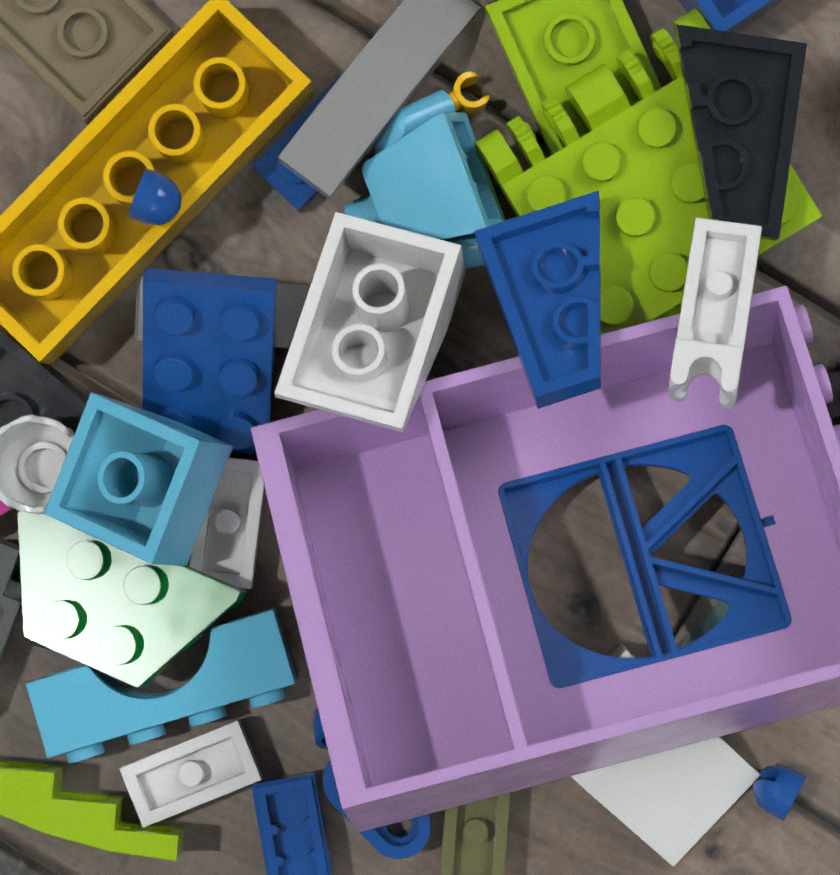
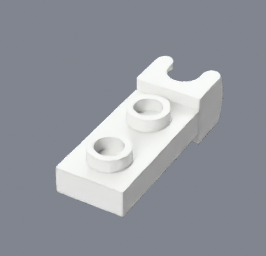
M703 218L695 219L669 379L668 395L673 401L681 402L686 398L688 386L695 377L708 375L713 377L720 386V405L725 409L733 408L736 405L762 226Z

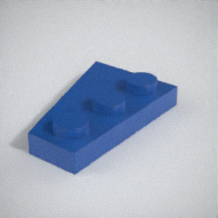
M599 191L475 230L478 248L537 409L601 389Z

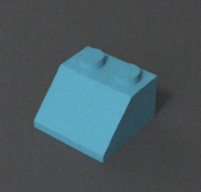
M91 392L44 514L150 564L187 566L233 446L178 421Z

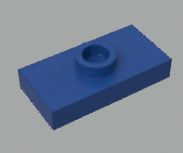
M315 771L260 780L251 784L267 875H333Z

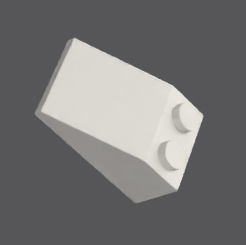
M335 212L274 393L275 396L287 401L404 432L446 335L466 271L462 246Z
M622 643L610 655L620 658H636ZM716 737L571 777L674 867L754 783L760 774L721 737Z

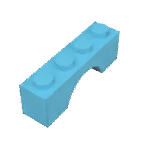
M277 606L213 626L210 633L208 652L201 668L192 680L170 691L160 693L135 691L116 682L108 674L85 664L35 678L26 683V688L47 758L65 753L68 763H74L104 753L105 750L102 742L126 735L129 745H134L166 734L163 723L188 717L190 727L227 716L224 705L249 698L251 708L281 701L288 698L285 687L295 684L299 678Z

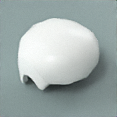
M36 415L21 416L0 427V500L6 506L27 513L44 514L75 435L74 431L57 420Z

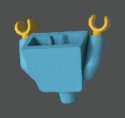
M471 71L465 72L457 78L450 93L439 90L401 107L375 143V156L362 165V174L370 194L348 202L344 208L345 214L461 245L465 269L485 265L477 245L475 230L506 221L484 160L475 146L476 138L468 117L479 115L484 110L490 95L483 96L478 101H468L462 96L460 91L462 88L469 87L477 82L479 75Z

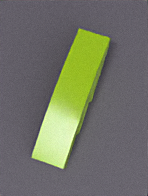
M0 760L1 816L45 834L110 852L177 861L182 854L185 826L151 824L143 828L141 822L122 821L124 795L62 790L64 765Z

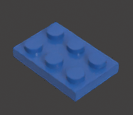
M146 268L143 279V410L178 421L233 446L231 453L257 455L251 428L272 422L277 279Z

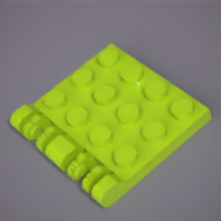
M695 8L672 22L673 29L677 24L710 29L704 17ZM664 28L650 35L655 54L663 62L674 80L661 89L655 91L643 63L630 49L616 56L621 71L639 99V102L635 105L630 106L623 89L605 64L565 87L571 103L589 130V133L579 137L574 124L554 95L540 102L546 121L556 131L565 146L545 159L536 141L534 132L529 124L524 122L520 116L506 123L511 136L530 165V169L523 172L517 158L498 129L475 142V146L518 217L599 191L601 334L650 322L682 303L695 219H708L678 48L671 35ZM791 164L789 167L780 237L776 241L760 239L758 256L822 217V214Z

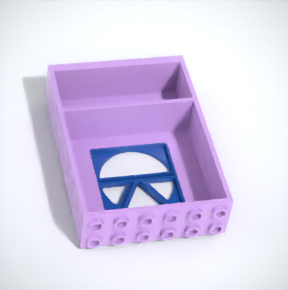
M787 285L752 294L736 405L730 409H725L720 405V386L713 377L708 375H699L690 382L686 398L683 401L675 402L669 397V379L680 314L601 334V389L537 409L519 357L425 381L404 432L320 409L251 428L342 810L357 833L840 705V424L832 425L826 403L833 401L832 388L827 371L823 364L813 366L806 345L813 342V332L808 313L803 304L794 307ZM653 466L688 475L690 477L689 483L642 528L625 468ZM597 474L599 475L651 657L620 658L607 656L577 645L558 632L548 622L539 609L531 590L528 577V559L532 539L538 525L550 507L563 494L580 482ZM719 495L733 512L743 533L746 548V570L742 578H735L651 557V555L711 496ZM659 586L726 602L729 605V610L716 626L704 636L689 645L678 647L676 646Z

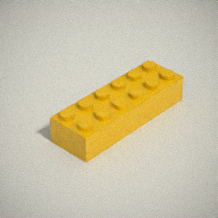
M209 0L0 215V324L39 362L52 365L315 94L312 81L228 0ZM147 168L169 177L177 185L181 193L182 200L179 212L171 221L162 225H146L128 218L134 195Z

